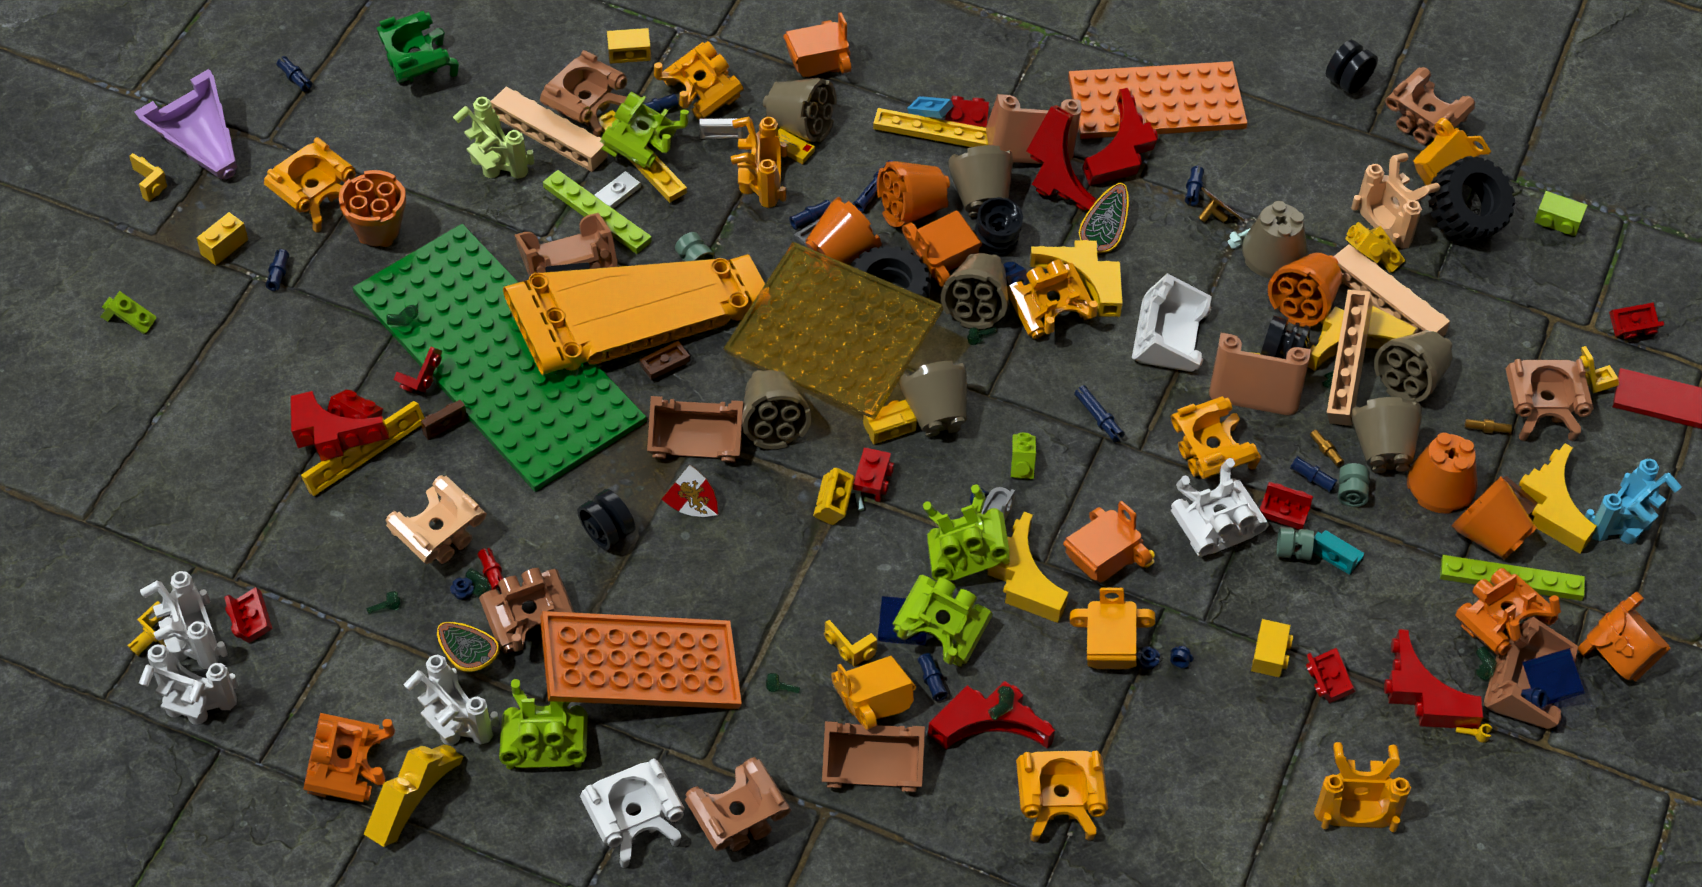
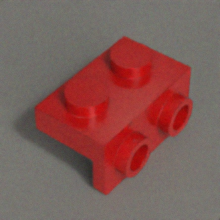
M961 96L951 97L953 107L947 112L945 116L946 121L986 128L989 102H985L983 98H972L971 101L964 100V97Z
M1654 302L1614 309L1609 312L1615 337L1624 336V339L1637 337V333L1642 332L1645 335L1658 333V329L1664 326V321L1658 322Z
M346 389L330 397L327 412L345 418L366 419L382 416L383 408L377 406L371 400L360 397L356 392Z
M864 447L853 482V490L875 494V501L880 502L882 494L886 495L888 491L889 481H886L887 477L892 476L894 470V463L891 462V453Z
M1269 482L1259 510L1265 519L1300 530L1305 525L1313 496L1303 491H1297L1281 484Z
M255 587L237 599L230 595L224 597L227 605L225 610L232 622L231 630L237 638L250 643L273 629L262 592Z
M1337 648L1317 657H1314L1311 653L1307 654L1309 663L1306 664V667L1311 677H1316L1318 683L1314 684L1320 698L1324 696L1328 703H1332L1356 692Z

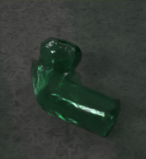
M408 305L400 314H387V325H409L418 316L417 306Z
M473 568L466 572L465 578L470 579L475 584L473 589L475 596L479 598L482 594L490 591L489 580L486 576Z
M1483 646L1476 651V655L1482 662V665H1479L1480 669H1476V674L1481 679L1487 680L1493 676L1497 662L1488 649Z
M1002 686L998 689L997 693L1000 694L999 703L988 710L993 720L1012 710L1015 694L1011 687Z

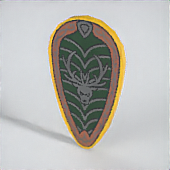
M1117 183L1106 190L1088 211L1080 225V241H1097V253L1099 254L1110 252L1116 248L1123 236L1129 209V196L1125 184Z
M444 622L437 628L438 642L448 660L457 669L470 672L483 669L490 665L499 653V645L495 638L477 628L457 622Z

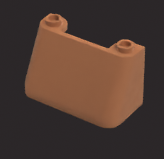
M998 94L986 126L988 145L1000 146V150L1005 152L1010 150L1013 162L1043 164V161L1039 163L1030 157L1031 154L1026 152L1049 110L1021 109L1019 101L1014 96ZM1066 99L1060 106L1074 115L1068 134L1070 162L1074 155L1082 110L1080 100Z
M594 213L585 216L580 222L581 234L540 245L537 236L532 232L515 234L516 244L529 277L538 272L546 273L545 267L588 262L590 269L617 267L612 232L601 215Z
M1221 333L1209 389L1211 399L1223 396L1224 398L1228 397L1231 404L1235 406L1282 415L1295 414L1298 411L1311 349L1294 347L1288 351L1286 359L1241 351L1242 343L1237 336Z
M651 396L647 452L652 454V458L666 459V455L722 458V462L734 463L735 459L740 458L743 401H731V404H728V406H726L725 402L720 404L675 401V399H670V403H668V400H663V397Z
M1532 617L1520 623V639L1512 641L1508 631L1505 633L1510 639L1511 649L1505 655L1497 654L1484 699V706L1495 713L1550 729L1556 727L1561 721L1560 708L1552 706L1560 673L1575 664L1578 646L1535 617ZM1535 687L1545 690L1548 697L1546 707L1542 710L1521 696L1522 690Z
M825 721L822 782H826L828 788H842V784L899 786L902 787L904 792H917V787H922L925 727L912 726L905 728V726L877 725L866 730L863 725L845 723L843 725L838 722Z

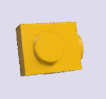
M132 153L129 156L132 168L146 177L139 183L142 197L150 202L167 187L165 173L161 168L154 167L148 163L145 158L138 157Z
M1360 222L1350 227L1345 238L1353 247L1376 263L1380 261L1390 247L1388 243L1370 232Z
M1378 226L1369 231L1390 245L1380 261L1388 272L1391 273L1405 262V259L1384 229Z
M1586 346L1581 347L1582 356L1579 359L1583 360L1587 384L1591 391L1596 393L1618 386V377L1611 366L1608 365L1595 370L1594 359Z
M830 620L825 622L824 636L830 644H834L838 648L840 656L845 661L848 660L853 667L864 660H870L876 654L877 639L872 633L852 645Z

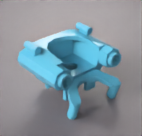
M1653 459L1642 460L1631 474L1626 473L1620 484L1622 488L1617 494L1604 496L1596 516L1593 515L1594 511L1592 509L1587 510L1585 517L1597 525L1592 539L1603 541L1609 535L1619 534L1623 542L1627 544L1635 543L1644 530L1650 529L1653 522L1659 516L1650 507V503L1659 508L1666 501L1659 494L1660 485L1666 482L1674 492H1677L1682 486L1670 473H1665L1655 482V477L1659 470L1657 462Z

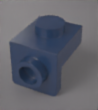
M1015 262L1003 264L1006 271L1007 287L1022 281L1024 286L1029 284L1024 267Z

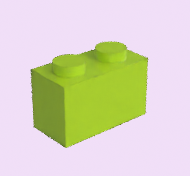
M1546 191L1534 223L1576 237L1587 205Z

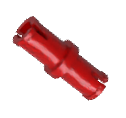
M484 548L478 552V558L483 566V574L485 578H488L492 590H497L498 588L499 592L502 593L498 584L503 579L501 565L496 562L492 549L487 548V554Z

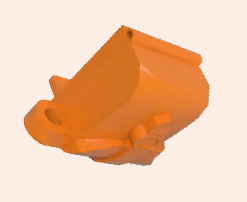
M841 12L838 13V23L831 20L823 21L821 25L786 31V34H784L783 37L790 58L801 76L810 77L827 71L851 72L847 23Z
M957 210L919 229L912 222L902 226L903 234L916 255L923 260V263L927 265L929 273L940 286H944L950 277L948 271L958 268L967 259L968 255L977 254L982 246L981 241Z
M1123 501L1118 503V513L1114 510L1105 512L1100 507L1089 513L1091 522L1068 536L1063 543L1066 547V554L1072 562L1091 579L1100 583L1113 576L1126 565L1136 562L1141 567H1144L1152 561L1151 553L1143 545L1141 533L1136 530L1137 515ZM1124 510L1128 512L1131 520L1125 516Z
M1635 592L1626 601H1621L1611 612L1606 613L1599 620V624L1587 634V638L1578 646V651L1584 657L1596 648L1623 678L1638 681L1671 648L1635 610L1644 601V598L1638 592Z

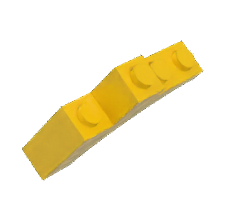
M1075 240L1074 247L1031 246L1030 267L1041 266L1043 269H1046L1049 263L1061 259L1064 265L1073 263L1088 294L1093 301L1098 303V316L1120 317L1122 309L1120 262L1098 261L1097 241Z
M1336 306L1321 321L1323 328L1318 339L1319 343L1316 346L1312 345L1310 348L1311 353L1308 367L1314 371L1324 361L1337 354L1344 310ZM1372 306L1366 348L1379 349L1392 339L1415 334L1416 328Z
M1565 443L1560 450H1554L1549 459L1551 461L1549 465L1544 464L1540 471L1534 468L1530 475L1525 474L1518 486L1538 502L1532 512L1534 516L1533 523L1537 529L1581 554L1592 539L1597 525L1589 521L1578 510L1567 491L1564 476L1565 464L1573 447Z
M1024 512L1021 519H1016L1014 522L1012 537H1007L1010 562L1008 564L1001 562L994 567L988 568V575L1006 582L1003 593H1006V604L1058 623L1067 605L1069 592L1048 580L1035 564L1028 545V534L1031 529L1033 515Z
M444 744L433 749L419 746L409 750L398 777L384 782L364 835L383 847L396 842L407 820L425 794L447 772L459 766L463 756L457 753L456 749L452 746Z

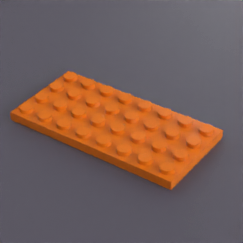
M1233 61L1069 71L1068 74L1072 99L1080 100L1082 107L1078 127L1080 139L1106 138L1117 135L1120 114L1116 98L1119 90L1128 88L1130 95L1134 96L1137 112L1142 115L1143 123L1150 122L1152 128L1157 131V134L1247 128V119Z
M542 611L541 613L548 701L739 709L742 704L730 621Z

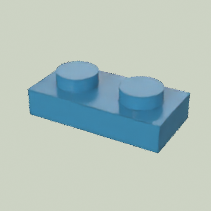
M919 96L907 110L909 114L939 119L946 116L947 112L953 107L951 99Z

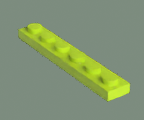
M559 170L543 181V188L584 217L599 213L611 230L612 237L634 253L638 254L652 242V236Z
M1443 555L1441 559V580L1476 585L1480 580L1486 579L1491 583L1492 575L1498 569L1505 568L1511 575L1517 574L1540 595H1556L1559 598L1582 601L1584 598L1585 576Z

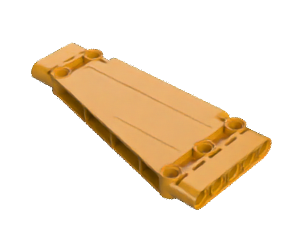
M748 254L730 260L717 258L572 271L538 272L532 274L529 280L503 287L505 300L542 375L564 368L570 371L576 370L584 362L592 365L721 327L727 324L730 319L742 320L747 313L772 306L770 292Z

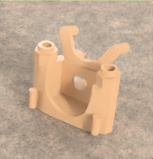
M1407 153L1391 157L1389 176L1384 175L1383 168L1380 165H1369L1365 170L1359 195L1354 196L1351 207L1354 211L1358 209L1361 215L1374 228L1381 226L1394 245L1401 249L1409 248L1412 243L1422 211L1418 201L1440 189L1438 183L1426 185L1414 191L1404 186L1410 182V179L1404 173L1399 174L1401 162L1408 160Z
M440 475L434 480L433 486L426 491L429 504L421 514L409 518L400 512L393 511L386 518V526L390 529L391 533L397 536L426 564L431 563L435 558L441 564L449 561L455 552L450 546L451 543L459 550L464 549L472 540V535L465 529L469 525L473 528L480 525L487 515L449 477ZM431 520L434 523L441 520L443 527L439 530H433L430 528L429 523Z

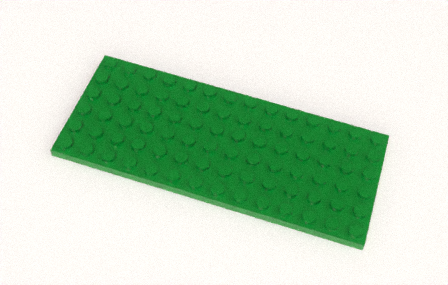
M460 224L355 285L353 292L421 367L430 347L442 350V360L440 365L435 368L432 375L433 381L453 403L458 400L464 403L467 418L532 490L537 492L646 423V416L597 364L592 365L584 362L576 370L570 371L564 368L544 375L540 373L503 293V287L518 283V281L463 224Z

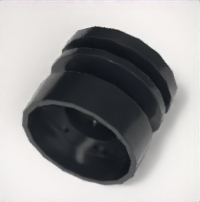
M997 197L991 198L981 205L974 233L982 243L980 250L990 255L999 256L1008 254L1017 246L1023 214L1015 202L1007 198Z
M1274 315L1264 340L1261 355L1276 358L1282 356L1283 359H1286L1287 353L1291 348L1301 347L1308 349L1311 327L1305 325L1302 334H1299L1300 323H1296L1292 331L1287 330L1288 319Z

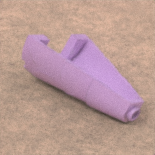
M209 69L190 79L194 90L160 110L152 101L135 111V114L143 124L164 137L167 142L186 153L189 159L218 178L228 179L235 174L237 165L230 131L226 128L214 75H212Z

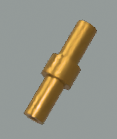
M1484 419V421L1465 420V428L1482 430L1483 433H1493V431L1511 433L1512 424L1495 423L1494 420Z
M1318 430L1312 431L1310 436L1319 445V450L1324 456H1328L1337 467L1342 466L1344 460L1335 451L1336 448L1330 440H1326Z

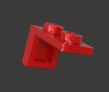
M430 347L417 379L396 372L393 380L401 383L399 387L412 392L415 389L426 392V389L432 384V375L435 368L441 363L442 350Z

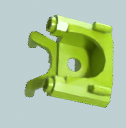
M631 91L625 102L619 106L614 117L616 119L612 123V127L609 126L606 129L600 142L604 144L602 150L615 158L620 153L643 168L646 166L650 168L656 156L653 155V151L646 148L647 144L651 143L662 153H667L670 150L671 138L677 129L687 127L689 111L681 110L680 121H671L666 118L667 109H664L660 114L644 105L645 96L640 97Z
M975 484L971 487V491L975 496L973 503L970 506L961 508L964 516L959 519L951 520L948 514L942 515L928 501L923 504V508L930 519L939 526V528H934L927 534L932 578L936 581L939 578H944L948 581L956 580L994 567L1001 562L1004 564L1010 562L1004 515L996 508H991L985 514H981L986 498L979 485Z
M919 575L893 622V631L897 633V637L903 640L919 632L934 635L943 645L944 662L950 665L953 663L961 667L962 664H966L993 613L986 607L975 604L977 597L967 590L960 589L956 598H954L953 592L956 586L952 582L944 578H939L936 582L930 577ZM939 611H946L950 615V621L946 624H940L936 620V614Z
M518 679L512 680V695L520 710L516 707H510L502 715L499 759L502 764L506 765L507 769H513L514 766L519 768L564 767L573 764L575 767H581L582 762L586 758L588 713L579 705L567 709L570 702L550 701L549 706L535 705V698L528 699L524 691L521 690L520 681Z

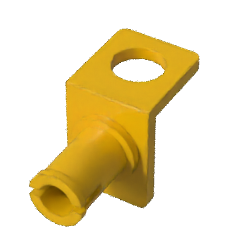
M159 601L154 603L137 619L143 627V632L127 645L137 656L153 641L155 643L159 642L166 647L163 639L158 641L155 638V631L151 628L162 617L156 618L155 616L149 619L154 612L153 606L161 604Z

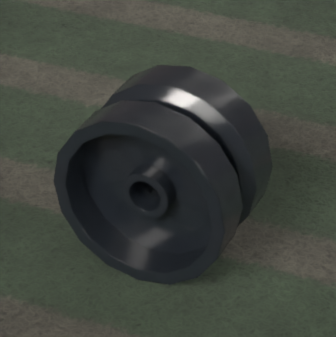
M1351 39L1341 45L1330 59L1326 68V77L1336 84L1340 83V87L1348 93H1356L1368 82L1374 73L1378 57L1371 51L1364 50L1361 44Z
M604 489L594 497V501L588 500L577 509L579 520L586 533L604 550H609L619 542V538H626L636 529L633 516L620 497L609 489Z

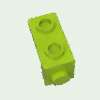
M121 291L113 299L109 297L102 306L104 312L100 316L108 322L115 314L142 334H146L156 320L154 314Z
M1025 432L1013 434L1011 477L1034 479L1036 438Z

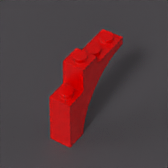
M1128 88L1120 89L1116 98L1120 114L1117 135L1107 147L1097 154L1087 157L1084 161L1082 168L1089 186L1136 175L1142 164L1139 153L1153 150L1158 141L1157 131L1152 128L1151 123H1143L1142 115L1137 112L1135 107V98L1133 95H1130Z
M1054 105L1050 107L1026 152L1031 154L1030 157L1039 163L1044 162L1032 185L1037 187L1036 191L1044 196L1055 194L1058 190V194L1067 200L1073 199L1077 202L1076 205L1079 208L1087 211L1091 209L1098 199L1093 197L1082 186L1070 163L1068 134L1074 115Z
M313 391L291 396V432L297 447L302 448L315 444L321 461L344 456L345 449L389 439V432L383 416L366 419L340 417L323 409L318 404Z
M1399 629L1396 638H1393L1391 642V652L1395 653L1396 659L1393 660L1390 677L1385 679L1384 693L1388 694L1389 703L1415 705V716L1419 717V726L1479 729L1483 719L1481 696L1457 691L1434 677L1416 656L1409 638V631Z
M1004 681L987 699L984 698L981 692L973 690L967 685L929 722L928 736L946 750L965 737L983 732L1014 733L1030 738L1048 748L1054 741L1055 729H1053V726L1048 721L1041 720L1036 716L1031 708L1022 705L1023 694L1018 687Z

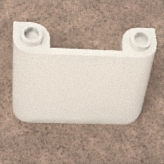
M1167 273L1147 291L1142 300L1132 359L1139 363L1189 372L1195 369L1198 370L1203 362L1202 353L1194 350L1199 321L1208 317L1212 307L1210 303L1212 296Z

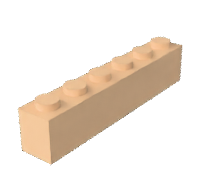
M505 87L490 101L492 108L500 116V121L591 172L608 157V153L602 150L604 144L600 142L601 137H596L586 129L580 128L568 119L555 114L552 110L546 109L534 100L524 97L518 91Z
M1349 244L1334 256L1338 260V265L1342 272V282L1352 290L1370 291L1373 306L1415 327V333L1429 330L1440 334L1442 337L1446 335L1450 320L1445 315L1431 307L1426 301L1398 282L1392 275H1389L1360 251Z
M1348 290L1327 408L1330 424L1353 425L1352 409L1356 407L1373 306L1370 291Z

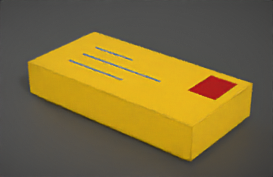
M781 128L778 130L780 144L782 142L787 143L788 157L804 164L815 152L814 145Z

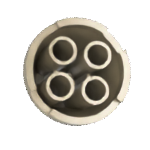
M812 78L784 82L776 81L769 95H766L763 99V107L766 108L767 117L776 119L778 127L806 141L821 142L826 138L833 126L834 120L831 119L833 105L837 104V96L833 84L828 80Z
M994 145L967 148V153L960 156L954 154L949 158L950 175L969 217L976 218L981 205L991 198L1002 197L1009 199L1013 169V156L1010 150L1005 152L1000 150V146Z
M1275 201L1272 205L1264 208L1243 240L1242 253L1245 258V264L1256 274L1271 279L1274 273L1281 267L1307 256L1308 247L1303 221L1304 215L1283 201Z
M985 253L970 254L945 282L941 292L942 307L946 314H950L961 322V326L971 329H986L992 327L994 323L1004 317L1008 306V291L1005 267L1001 263L999 256Z
M1429 330L1392 339L1380 347L1376 353L1374 360L1376 376H1380L1382 382L1387 387L1386 392L1391 397H1400L1402 402L1410 404L1415 401H1422L1433 393L1452 363V343L1449 339Z
M953 361L934 362L920 366V370L915 371L910 376L909 373H905L899 378L900 390L927 437L936 436L939 434V431L948 430V433L961 430V425L967 420V372L964 363L953 365Z
M757 370L752 374L745 388L742 413L744 434L754 442V445L764 449L788 447L787 443L792 442L799 436L803 437L809 430L811 425L809 406L788 379L785 372Z
M1383 397L1367 400V405L1352 409V422L1366 463L1372 468V472L1384 473L1386 470L1394 469L1403 472L1410 469V464L1414 460L1422 420V408L1418 402L1415 401L1410 404L1402 402L1400 397Z

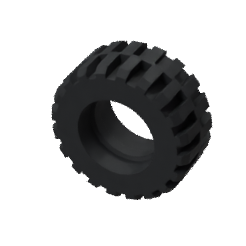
M1479 156L1464 157L1441 169L1431 182V184L1438 183L1440 185L1439 191L1428 194L1431 197L1428 200L1429 208H1432L1433 212H1431L1433 219L1436 218L1437 226L1440 229L1443 228L1445 230L1444 233L1449 237L1454 236L1455 240L1466 243L1482 241L1503 230V227H1506L1510 222V217L1513 216L1514 208L1512 206L1515 205V197L1512 196L1514 189L1508 182L1510 181L1508 176L1502 173L1503 170L1499 166H1494V162L1489 159L1484 161V158ZM1463 184L1468 185L1477 193L1481 202L1480 216L1473 213L1466 206L1462 197Z
M882 246L880 249L875 247L870 249L868 253L865 251L860 254L859 258H856L851 263V267L847 272V305L851 309V313L858 317V320L863 324L868 323L869 327L874 329L879 327L884 331H888L890 328L900 330L902 326L908 327L913 325V321L917 322L920 320L922 314L926 313L928 309L931 274L923 260L917 255L913 256V252L909 250L904 251L901 247L897 246L895 248ZM880 282H894L902 285L906 290L898 294L887 295L876 292L871 287Z

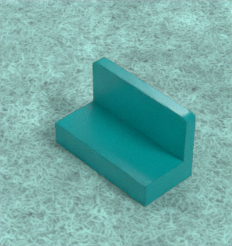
M1326 530L1322 534L1317 532L1314 536L1313 553L1349 575L1364 557L1363 552Z

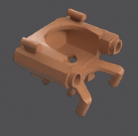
M583 50L580 57L575 58L545 85L540 101L580 123L585 122V125H591L593 135L601 137L602 126L596 116L599 109L604 112L610 106L609 103L621 105L625 102L626 96L613 94L611 91L612 88L615 90L624 89L627 85V78L624 73L598 61L596 55Z
M1419 67L1385 99L1386 106L1390 110L1399 111L1402 114L1396 121L1399 130L1409 133L1413 128H1416L1413 136L1420 144H1426L1430 139L1438 135L1434 124L1440 118L1447 119L1455 128L1460 122H1465L1468 115L1475 109V101L1470 96H1462L1452 104L1437 98L1433 92L1435 84L1429 80L1431 73L1425 67ZM1431 106H1433V107L1435 108V110H1436V111L1429 112V110L1431 109Z
M1516 359L1513 363H1510L1505 369L1515 412L1522 417L1528 416L1519 434V439L1521 441L1527 440L1540 418L1553 416V422H1564L1570 430L1568 439L1575 441L1581 433V426L1571 412L1575 411V414L1586 417L1594 409L1585 376L1583 360L1577 359L1574 362L1570 360L1521 361Z
M539 568L525 571L521 575L523 579L522 587H520L516 576L506 577L498 583L502 594L495 589L479 597L494 638L498 642L499 650L505 654L524 648L526 633L531 628L541 625L540 616L542 611L575 613L557 569L547 570L541 573ZM533 601L537 606L536 611L531 614L525 613L522 610L523 603Z
M755 757L736 767V782L728 791L721 794H709L697 786L691 788L685 794L687 805L716 851L723 850L728 846L731 847L732 851L744 848L750 842L747 836L749 831L755 840L767 836L772 831V828L766 819L771 817L773 821H778L787 816L791 811L764 764ZM732 803H742L745 811L741 815L732 814L729 809Z

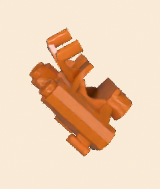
M1500 568L1492 575L1491 583L1486 579H1482L1474 586L1472 592L1479 600L1473 605L1470 603L1463 604L1455 614L1456 618L1462 623L1461 627L1473 638L1477 637L1496 655H1505L1511 649L1510 639L1503 633L1505 628L1511 640L1516 641L1521 638L1520 621L1527 617H1535L1545 625L1550 626L1558 619L1561 608L1558 596L1553 595L1549 597V603L1517 574L1511 575L1505 568ZM1501 606H1510L1504 611L1501 609Z
M320 713L303 790L307 791V794L321 797L328 795L362 803L364 800L369 801L372 786L367 785L368 782L357 780V776L360 774L376 785L384 784L385 776L382 768L375 767L373 769L370 767L367 761V753L376 743L380 744L381 741L389 739L394 735L395 728L392 720H383L382 725L384 729H380L379 725ZM348 747L352 755L347 759H342L337 755L338 748Z

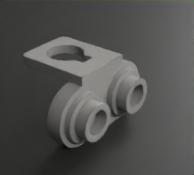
M1003 487L992 489L985 499L981 514H985L991 508H996L1003 513L1005 521L1014 506L1015 490L1009 491Z

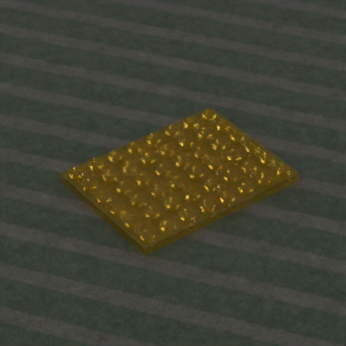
M792 242L723 349L726 353L765 371L776 370L785 372L792 383L875 420L944 308L942 304Z

